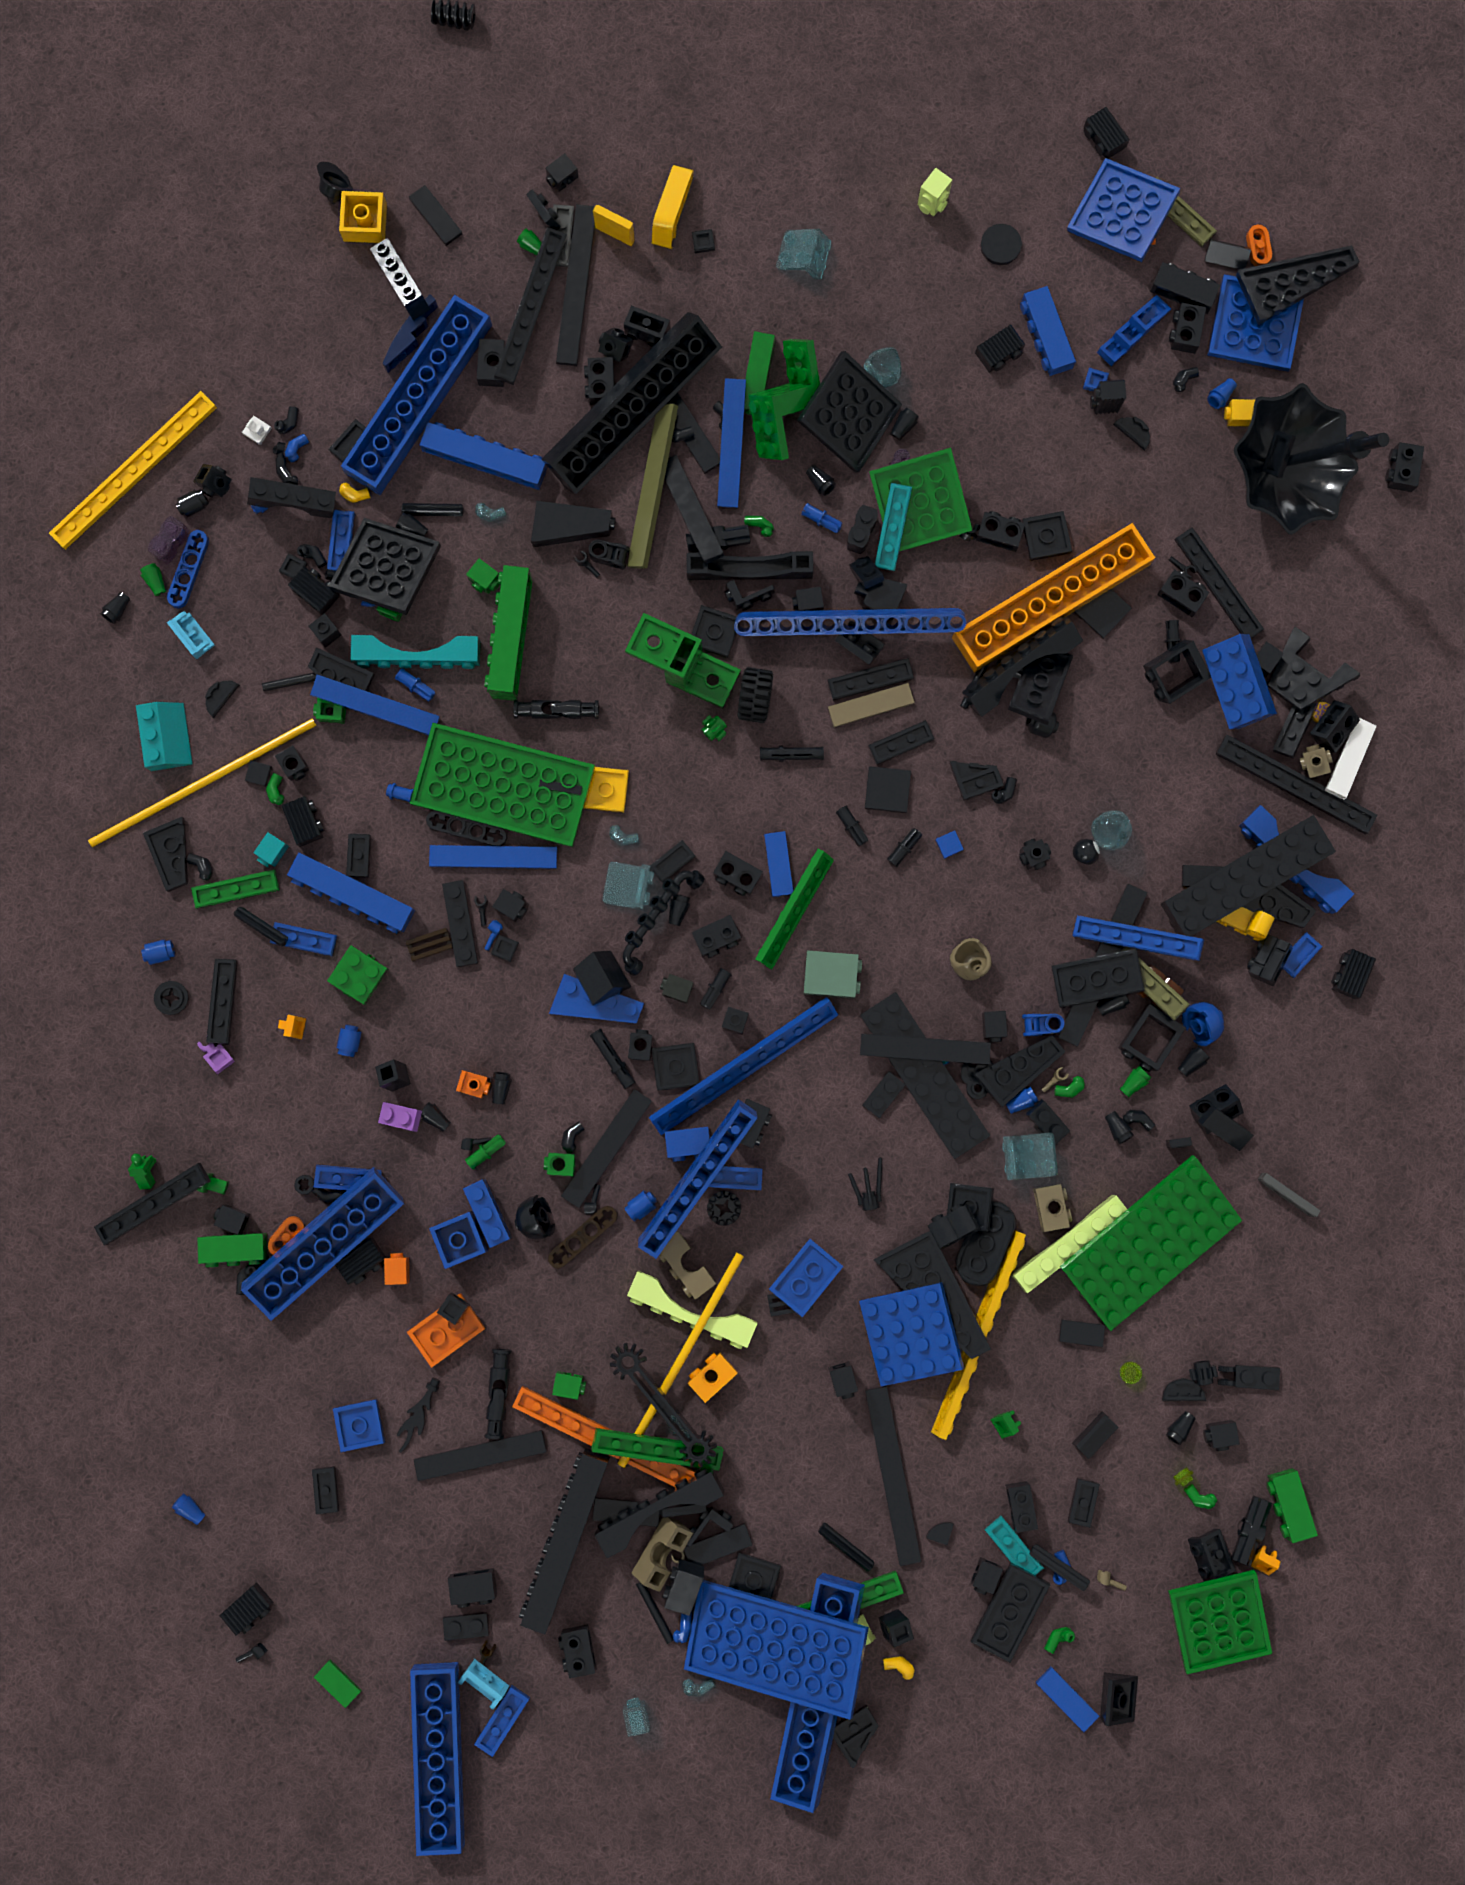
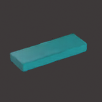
M999 1516L984 1529L1011 1563L1034 1575H1037L1044 1569L1038 1560L1030 1556L1028 1547L1002 1516Z

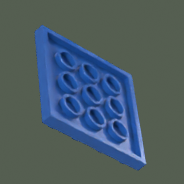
M1105 158L1071 219L1067 231L1142 262L1176 201L1180 188Z
M1224 274L1221 281L1207 356L1289 372L1304 299L1258 326L1237 277Z
M942 1282L859 1301L880 1386L964 1369Z

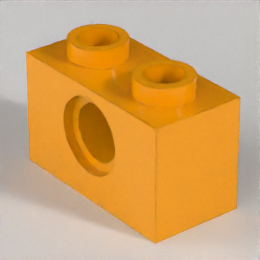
M721 1352L717 1355L712 1353L705 1360L706 1365L701 1370L697 1367L688 1375L690 1377L688 1381L689 1386L704 1403L738 1374V1371ZM708 1370L716 1371L718 1377L715 1381H708L706 1379L705 1373Z

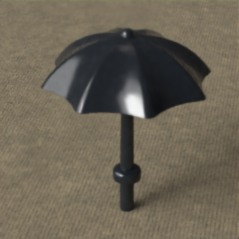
M1304 383L1297 385L1292 391L1278 397H1257L1253 406L1251 423L1244 436L1234 447V455L1242 468L1245 478L1247 506L1254 510L1263 511L1275 518L1290 535L1295 534L1301 527L1313 521L1335 520L1339 513L1340 500L1345 487L1358 471L1359 467L1356 460L1367 457L1372 449L1387 446L1389 436L1387 433L1369 436L1364 431H1356L1347 436L1346 413L1341 409L1332 408L1321 402ZM1275 430H1281L1296 436L1282 478H1277L1262 471Z

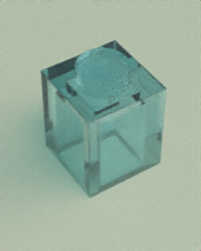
M639 1698L628 1700L627 1704L623 1705V1715L628 1737L650 1732V1722L645 1700L640 1701Z

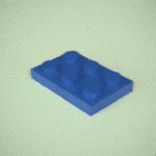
M809 1239L769 1290L798 1315L803 1317L843 1266Z

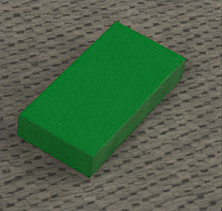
M331 1660L314 1676L344 1708L361 1692V1689Z

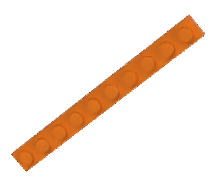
M524 1386L521 1387L512 1406L592 1446L596 1428L611 1430ZM611 1455L617 1459L621 1458V1456ZM630 1458L627 1463L673 1487H676L675 1483L684 1478L688 1481L695 1477L694 1473L697 1472L683 1465Z

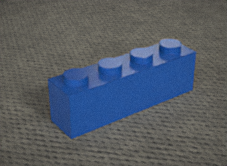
M1048 286L1024 293L1022 302H1020V308L1023 315L1026 314L1028 317L1027 327L1029 332L1034 333L1036 339L1034 340L1035 349L1037 352H1041L1043 357L1041 359L1043 370L1048 371L1049 376L1073 369L1076 360Z

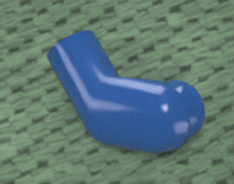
M305 434L289 441L284 452L289 462L297 461L299 459L297 454L298 448L309 443Z
M1064 1550L1054 1553L1055 1557L1071 1567ZM1054 1572L1053 1581L1055 1584L1062 1585L1067 1581Z
M692 1611L690 1616L681 1613L680 1631L676 1630L673 1633V1640L676 1643L681 1642L683 1644L687 1642L692 1625Z

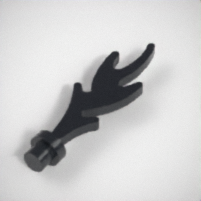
M432 1377L431 1381L427 1382L426 1388L428 1391L414 1407L407 1410V1413L413 1412L414 1415L405 1421L397 1433V1436H400L404 1430L408 1431L406 1441L399 1450L400 1453L409 1444L415 1426L418 1427V1435L422 1434L425 1426L423 1406L425 1405L427 1410H431L432 1393L438 1392L439 1379Z

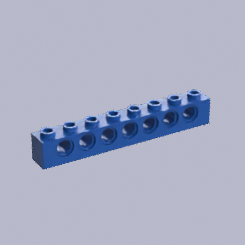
M739 1099L641 1234L638 1239V1248L657 1259L757 1120V1112Z

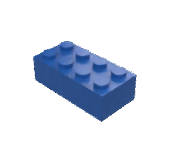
M1249 634L1236 635L1202 650L1229 729H1240L1277 714Z

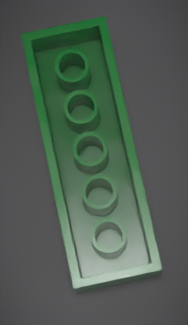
M503 565V572H499L498 584L501 586L500 592L496 593L495 599L498 611L493 615L495 634L491 633L490 646H492V654H489L487 659V666L490 667L489 675L485 676L484 684L487 692H489L493 699L514 701L518 697L533 581L529 568Z

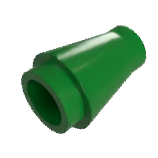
M524 229L517 239L520 248L536 256L538 255L542 242L532 230Z
M156 563L149 564L140 569L142 573L140 576L155 596L160 595L161 592H167L160 567H157Z
M1140 1066L1136 1069L1133 1068L1120 1090L1130 1097L1149 1084L1148 1081L1151 1077Z

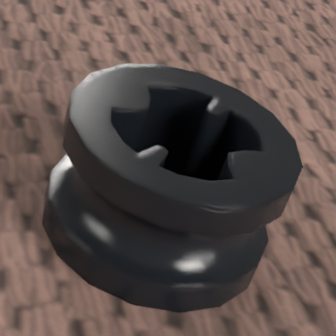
M309 1175L299 1176L294 1183L295 1190L300 1194L311 1193L314 1190V1179ZM308 1179L310 1188L308 1190L304 1189V1191L301 1190L302 1185L300 1181Z

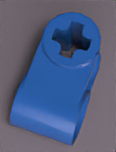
M1058 1014L1022 1015L1025 1024L1024 1037L1056 1034L1064 1027V1019ZM1055 1018L1058 1020V1029L1053 1030L1049 1027V1019Z

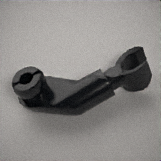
M278 442L273 448V453L277 454V458H275L276 473L283 483L298 485V477L292 476L286 468V458H284L286 443Z

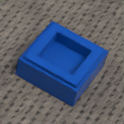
M1089 368L1083 389L1094 392V388H1097L1099 381H1107L1109 373Z
M955 830L935 839L944 859L964 850Z

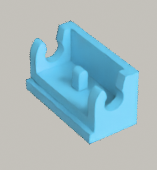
M183 611L167 622L196 659L215 646L190 613Z
M476 1659L472 1661L458 1681L460 1685L466 1681L491 1700L490 1708L492 1710L509 1688L507 1683Z

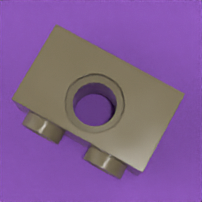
M1061 1184L1034 1188L1033 1192L1041 1231L1048 1232L1070 1227L1069 1222H1072L1070 1209H1066L1065 1201L1068 1200L1065 1187L1062 1188ZM1052 1201L1058 1204V1211L1054 1214L1048 1210V1205Z

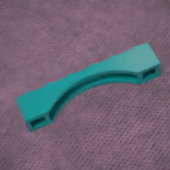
M351 635V661L361 668H368L369 664H378L379 668H390V665H399L400 668H411V665H420V668L430 669L432 665H441V668L452 669L453 665H462L464 669H474V665L480 666V639L478 636H456L450 642L438 648L422 652H408L389 647L373 635Z

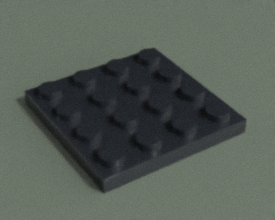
M841 351L797 421L854 472H860L902 406V403L846 351Z
M363 518L329 584V588L331 591L407 615L441 548V544L439 541Z

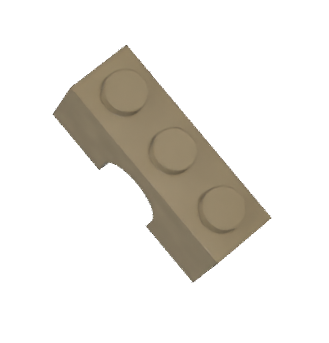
M676 1231L660 1253L659 1258L663 1263L667 1261L672 1268L669 1271L676 1280L680 1278L684 1284L682 1287L683 1291L689 1298L693 1296L696 1300L716 1285V1282L704 1265L696 1271H688L683 1267L681 1262L682 1255L691 1247L681 1233Z
M663 1517L634 1567L632 1574L644 1586L660 1592L671 1573L666 1568L667 1555L673 1549L682 1553L693 1533L680 1521L671 1517Z

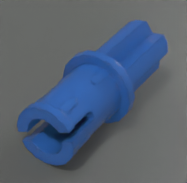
M809 503L805 505V511H802V516L816 522L817 526L822 525L834 533L840 531L842 527L841 521L828 515L825 510L822 512Z
M404 668L400 669L395 679L408 687L411 693L415 692L426 701L433 699L435 691L422 683L420 678H415L405 671Z

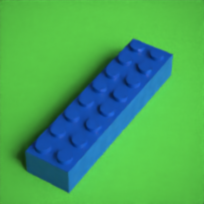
M373 1167L242 1282L241 1291L272 1321L404 1204L403 1197Z
M459 1663L414 1664L410 1670L416 1856L461 1854L465 1846L460 1692L458 1683Z

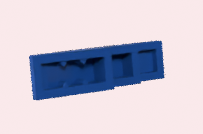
M1156 295L1132 315L1129 321L1099 348L1097 353L1112 367L1167 315L1171 308Z

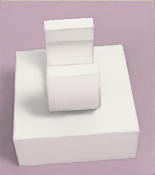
M253 415L242 433L261 445L272 428Z

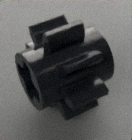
M1209 1360L1194 1362V1368L1189 1369L1190 1378L1193 1381L1196 1380L1197 1385L1214 1383L1213 1377H1218L1216 1366L1210 1365Z

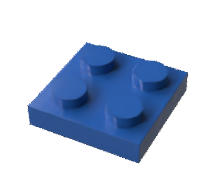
M377 1399L333 1408L340 1452L385 1443Z

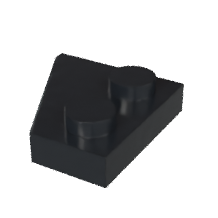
M950 761L949 763L963 801L1004 786L998 768L995 765H979L978 763H960L957 761Z

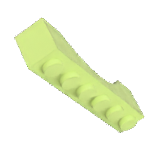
M1111 1195L1064 1236L1012 1273V1277L1024 1292L1029 1293L1057 1271L1060 1265L1123 1214L1127 1208L1117 1195Z
M637 1271L627 1296L631 1297L630 1301L640 1306L645 1303L651 1306V1311L661 1315L663 1312L671 1315L670 1319L682 1323L683 1320L691 1323L690 1327L693 1329L701 1315L692 1313L673 1301L657 1278ZM737 1313L725 1317H710L703 1329L711 1332V1337L721 1341L722 1338H726L731 1341L730 1345L742 1349L743 1346L748 1348L758 1323Z

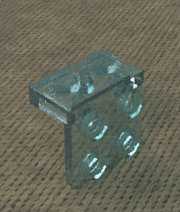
M820 229L787 230L783 236L776 267L779 270H806L813 278L822 279L828 253L831 249V240Z
M611 862L608 867L603 902L610 905L644 910V906L648 905L650 900V893L647 892L648 885L653 883L654 878L651 866L642 864L640 867Z
M1053 1133L1003 1137L1002 1147L1005 1153L1007 1180L1057 1175L1058 1169Z

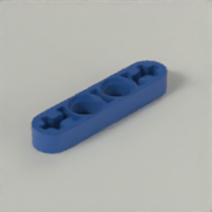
M195 530L190 533L167 594V600L174 608H183L187 604L206 553L209 538L201 530ZM199 536H201V538L204 540L203 543L199 542L197 545V549L200 550V553L193 549H190L191 547L195 549L196 542L194 541V539L199 538ZM190 555L197 556V562L193 565L187 564V558ZM183 574L190 575V581L187 584H181L179 581ZM176 586H179L182 589H186V591L181 590L180 596L182 600H178L175 603L173 596H178L180 590Z

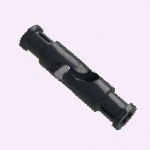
M514 700V719H518V717L558 719L562 716L569 719H581L582 717H595V719H599V700H595V702H581V700L564 702L558 700H532L531 702H518V700ZM548 704H552V715L543 713V708Z
M492 1349L494 1359L493 1367L490 1368L488 1390L491 1400L487 1407L486 1419H488V1426L484 1438L504 1439L502 1430L503 1421L506 1420L504 1400H506L508 1395L510 1375L508 1360L509 1354L512 1352L510 1349ZM501 1379L505 1382V1389L499 1387L492 1389V1385L496 1380Z

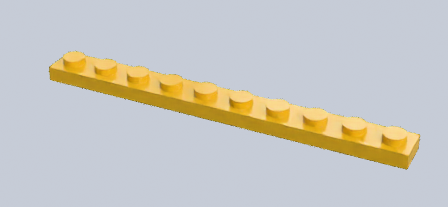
M200 391L53 528L49 534L66 550L217 408L215 404Z
M1018 1231L1014 1233L997 1277L988 1284L976 1315V1319L985 1337L993 1327V1318L1001 1307L1002 1295L1009 1286V1277L1016 1268L1018 1254L1025 1245L1026 1234ZM964 1351L961 1354L964 1369L954 1372L931 1430L933 1434L945 1440L953 1430V1421L956 1414L960 1412L962 1398L968 1391L969 1380L977 1368L978 1357L971 1359Z

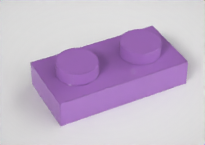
M383 1102L378 1123L417 1132L422 1111Z

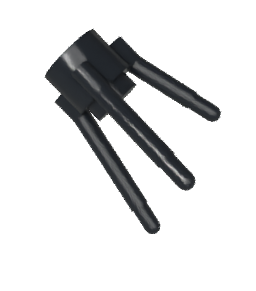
M881 1157L878 1158L876 1195L875 1191H871L868 1169L866 1167L863 1169L866 1192L862 1193L863 1197L852 1173L848 1174L857 1196L858 1205H862L863 1211L880 1208L879 1202L882 1201Z

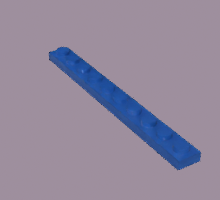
M827 997L651 1115L649 1118L661 1135L837 1017L838 1013Z

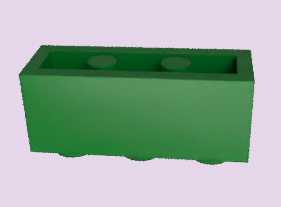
M267 1233L197 1237L198 1264L205 1263V1267H218L219 1262H227V1266H238L240 1261H248L249 1265L262 1264V1260L268 1259Z
M1291 1468L1267 1475L1269 1482H1266L1267 1489L1270 1495H1274L1276 1501L1273 1504L1276 1516L1281 1517L1283 1525H1280V1531L1283 1538H1287L1291 1543H1296L1318 1536L1298 1471Z

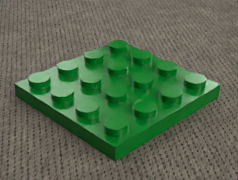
M951 448L869 471L882 522L884 521L891 483L912 487L899 551L973 531Z
M1255 1570L1168 1590L1186 1674L1272 1654Z

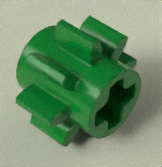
M709 715L702 721L704 727L701 731L710 741H713L715 738L720 741L726 735L724 729L727 728V725L719 716L716 715L712 718Z

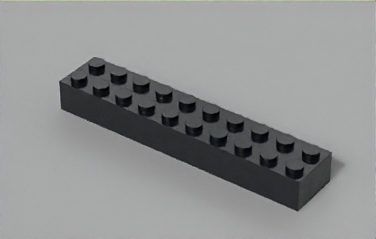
M687 312L541 459L566 489L577 494L722 348L699 315Z

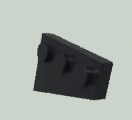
M319 648L315 649L308 664V667L316 675L364 691H368L375 676L374 673Z
M180 817L143 833L167 892L188 884L184 817Z

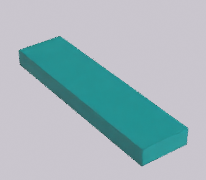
M891 483L875 565L878 568L891 571L896 569L912 491L910 486Z

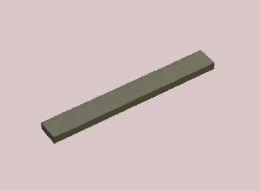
M666 404L655 417L627 567L648 568L678 406L675 404Z

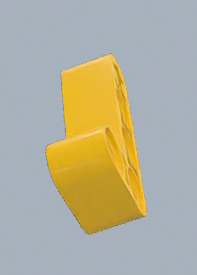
M673 165L654 216L652 227L653 245L668 249L673 248L672 241L673 238H676L677 223L690 190L694 170Z
M1241 907L1217 922L1226 927L1229 925L1235 928V931L1245 936L1248 934L1254 937V940L1260 941L1267 937L1275 918L1263 911L1252 912Z

